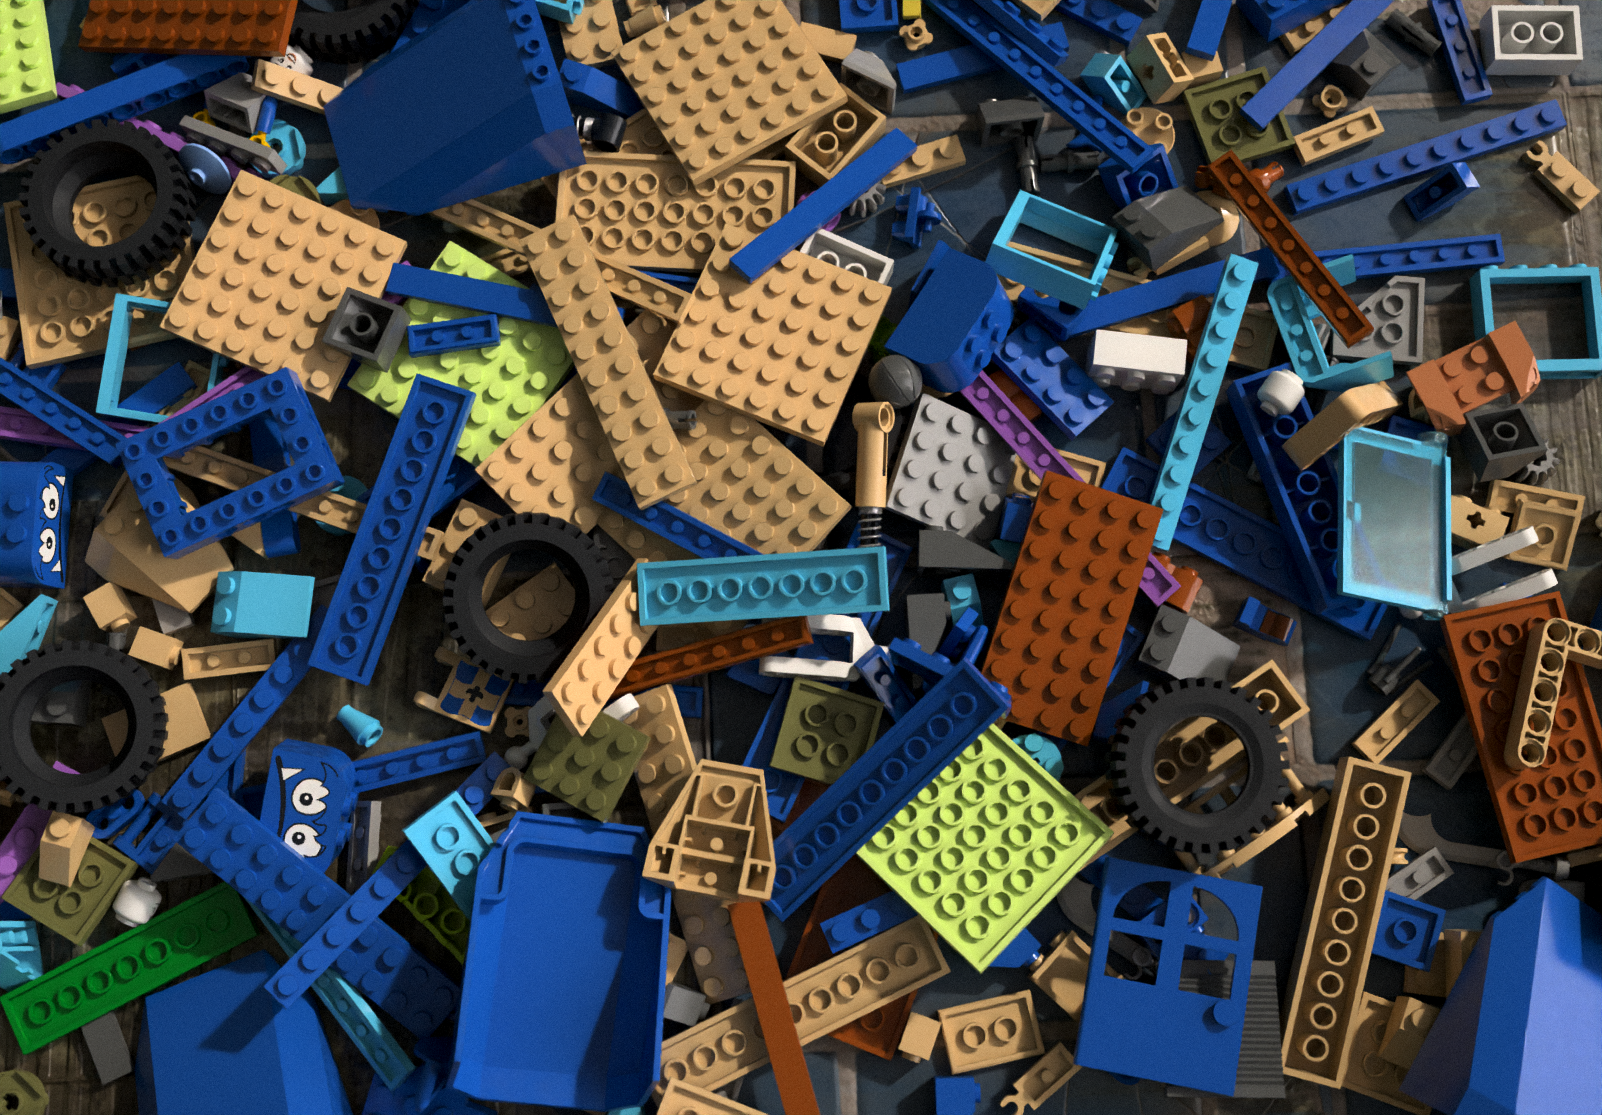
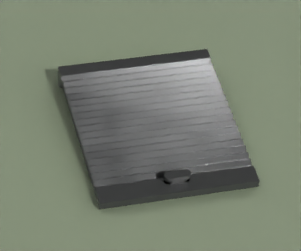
M1183 960L1178 990L1229 1000L1234 960ZM1252 961L1234 1097L1165 1083V1098H1286L1275 961Z

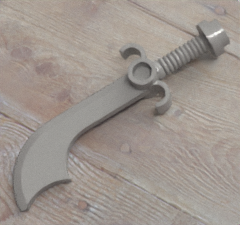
M1404 812L1402 814L1398 836L1406 846L1418 854H1422L1436 846L1445 860L1506 870L1508 872L1507 880L1496 881V883L1502 886L1509 885L1513 881V868L1552 873V880L1554 881L1568 879L1570 861L1564 860L1563 856L1555 855L1553 862L1531 859L1511 864L1507 850L1456 843L1443 839L1432 825L1431 813L1423 816L1409 815Z
M1074 876L1058 892L1057 899L1067 918L1093 936L1096 913L1092 907L1091 893L1095 884L1084 883ZM1111 931L1108 947L1129 960L1137 968V973L1133 977L1127 973L1122 974L1126 979H1138L1142 975V966L1156 975L1158 962L1154 960L1147 948L1142 947L1121 932ZM1152 939L1155 943L1159 944L1158 939Z

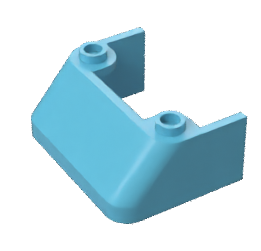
M1352 254L1323 264L1340 286L1356 282L1355 263ZM1290 275L1274 281L1269 286L1267 296L1295 374L1303 380V386L1344 393L1351 388L1377 383L1394 377L1391 351L1352 364L1339 363L1329 367L1312 322L1313 318L1319 317L1321 314Z

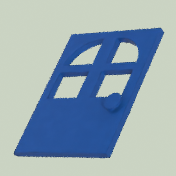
M1105 857L1073 1064L1234 1097L1263 886ZM1148 882L1170 883L1163 927L1113 917L1118 902L1132 888ZM1193 887L1212 894L1227 907L1236 924L1237 941L1187 931ZM1111 931L1161 940L1154 985L1104 975ZM1185 945L1235 954L1229 1000L1178 990Z

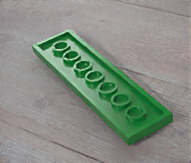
M224 881L150 919L147 923L141 924L1 996L0 1001L23 1055H29L80 1029L89 1022L259 936L260 933L243 896Z

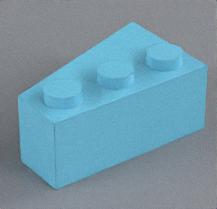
M0 921V987L10 992L44 975L35 921Z

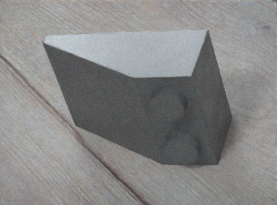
M1186 185L1137 199L1112 217L1114 227L1118 229L1117 239L1153 272L1224 221V218Z
M926 526L925 530H919L916 541L915 578L950 579L973 573L976 580H1006L1012 571V562L952 531H944L942 526Z
M944 593L906 595L903 605L905 636L920 644V650L932 655L936 650L945 626L949 625V620H951L950 601L944 600ZM908 671L909 690L914 696L917 694L923 679Z
M1161 604L1152 615L1145 632L1146 637L1141 642L1132 665L1170 682L1190 677H1196V679L1210 677L1214 678L1213 681H1227L1241 646L1196 619Z

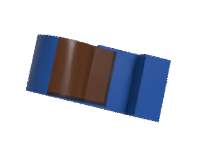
M1249 596L1242 601L1232 626L1263 640H1268L1281 646H1288L1297 625L1293 618L1260 604L1261 601Z

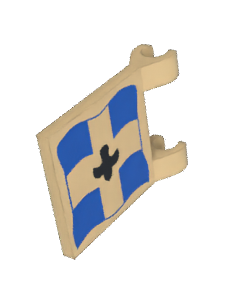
M438 647L435 653L437 661L443 665L453 667L438 699L425 692L418 691L413 701L422 709L436 712L490 734L515 679L510 678V681H505L501 679L500 675L495 673L492 676L484 672L482 666H475L470 659L444 647Z

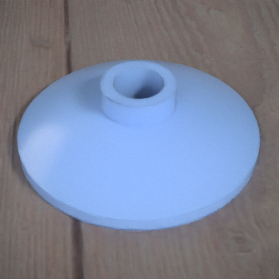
M195 143L186 144L179 151V162L194 184L212 194H224L230 189L232 184L230 172L225 163L214 152Z

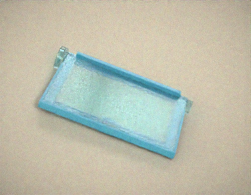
M1361 427L1354 429L1339 441L1337 594L1423 612V618L1426 620H1441L1443 615L1448 614V602L1452 601L1451 457L1446 456V447L1448 446L1447 434L1434 431L1418 434L1416 440Z

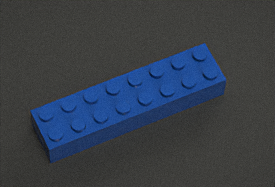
M1291 362L1233 381L1226 390V394L1317 614L1361 599L1337 594L1338 474L1329 452L1327 451L1316 462L1301 471L1282 448V445L1314 418L1305 395L1289 415L1277 414L1274 417L1267 414L1260 407L1262 402L1259 400L1257 392L1270 373L1273 371L1281 372L1283 369H1287L1295 374ZM1353 523V581L1385 588L1358 523Z

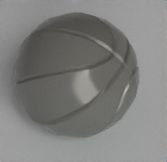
M889 355L883 357L876 362L870 371L868 382L872 397L876 402H889L893 409L909 406L918 398L922 390L921 371L913 361L905 356Z

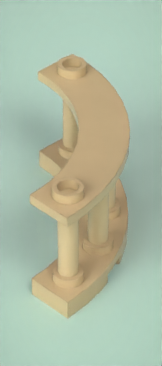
M1285 736V737H1283L1282 739L1278 740V743H1279V742H1286V743H1288L1289 740H1288V738ZM1247 763L1181 809L1191 813L1205 814L1200 806L1218 793L1226 804L1229 805L1237 797L1230 788V785L1247 774ZM1291 768L1282 770L1281 777L1289 778L1288 787L1296 797L1294 799L1296 805L1292 809L1290 806L1286 807L1284 803L1282 805H1274L1272 810L1277 812L1274 817L1276 821L1260 834L1252 833L1250 835L1252 837L1251 841L1235 850H1220L1216 856L1218 861L1206 869L1203 864L1199 866L1191 853L1174 852L1188 872L1221 878L1220 875L1233 868V864L1236 868L1241 866L1295 828L1297 821L1305 815L1308 817L1330 799V796L1324 788L1315 793H1312L1310 790L1306 791ZM1193 887L1192 896L1201 891V889Z

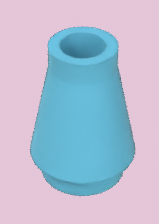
M345 705L337 714V720L343 724L358 745L371 747L379 740L383 733L379 720L352 708L350 705Z

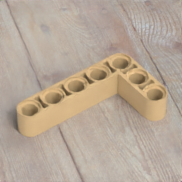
M1384 381L1351 388L1337 397L1282 445V448L1299 469L1303 471L1351 431L1384 421L1400 409L1403 403Z
M1561 618L1549 619L1535 625L1531 629L1504 749V760L1510 768L1524 770L1540 766L1544 762L1566 659L1602 670V631ZM1547 629L1553 633V640L1549 638ZM1577 639L1582 641L1583 650L1578 646ZM1541 658L1546 661L1547 670L1542 667ZM1535 688H1537L1541 694L1540 700H1538L1534 694ZM1528 718H1530L1533 721L1534 730L1530 729L1528 725ZM1522 748H1524V749L1527 751V754H1528V760H1527V761H1525V760L1522 758V755H1521V749H1522Z

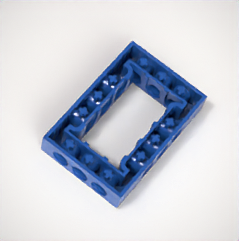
M288 367L115 443L165 558L179 559L345 484L298 374ZM274 415L295 465L187 513L186 508L188 506L186 502L181 500L173 482L176 480L175 476L169 473L163 457L181 458L185 456V452L203 444L210 445L214 439L232 431L237 433L241 431L240 427L258 419L266 420Z

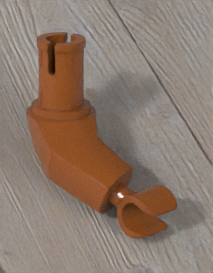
M1271 162L1263 169L1255 168L1249 171L1266 193L1270 189V184L1283 177L1284 170L1281 165L1272 169L1278 165V162ZM1198 166L1194 177L1195 185L1198 188L1212 186L1214 187L1212 193L1229 199L1208 173L1207 167Z

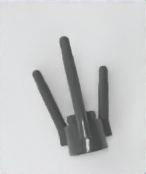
M1400 622L1395 624L1375 663L1367 671L1370 675L1367 679L1368 684L1384 697L1389 693L1393 695L1401 686L1433 665V661L1428 660L1399 679L1401 677L1399 673L1421 652V647L1417 646L1395 668L1388 664L1381 667L1402 627Z

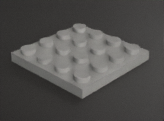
M920 393L915 401L888 484L886 508L884 509L924 526H942L944 531H952L990 550L989 544L993 540L1017 454L986 421L930 395Z

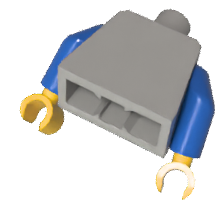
M238 73L204 90L206 100L202 107L205 109L203 112L195 113L193 115L194 119L215 126V122L210 118L213 117L249 133L258 131L257 135L252 136L249 140L270 147L265 139L266 135L271 133L278 102L274 97L250 89L253 76L246 73Z

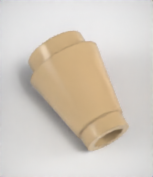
M650 5L629 20L624 21V26L629 38H633L649 32L667 22L661 5L655 7Z

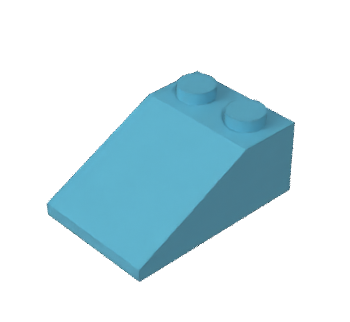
M246 571L218 572L210 632L233 638H307L315 577Z

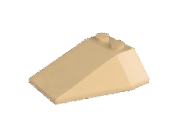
M175 477L176 480L173 482L179 496L188 506L186 512L188 513L201 507L195 494ZM135 489L94 529L85 562L106 581L191 614L216 589L218 572L233 571L235 569L220 540L179 559L165 558Z
M701 759L651 840L642 877L675 891L738 903L770 901L776 864L764 770Z

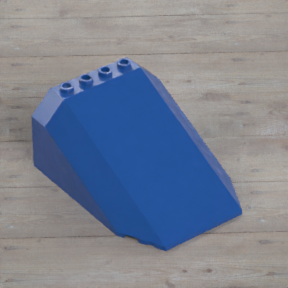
M471 0L373 64L323 106L350 205L354 209H375L376 211L387 213L388 210L418 216L587 164L535 0Z
M517 811L506 830L502 832L494 847L477 869L450 1049L446 1088L481 1101L597 1112H611L645 1105L660 1081L671 888L642 877L650 841L644 827Z
M1542 876L1531 885L1528 891L1522 892L1515 897L1514 900L1516 902L1503 912L1497 911L1489 918L1399 1088V1091L1446 1115H1602V915L1549 878Z
M265 949L145 997L134 1070L139 1115H353L315 997L306 990L287 1010L263 988L281 968L276 959Z

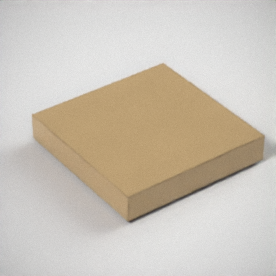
M1518 499L1510 533L1533 526L1539 541L1503 557L1509 560L1567 571L1582 512Z

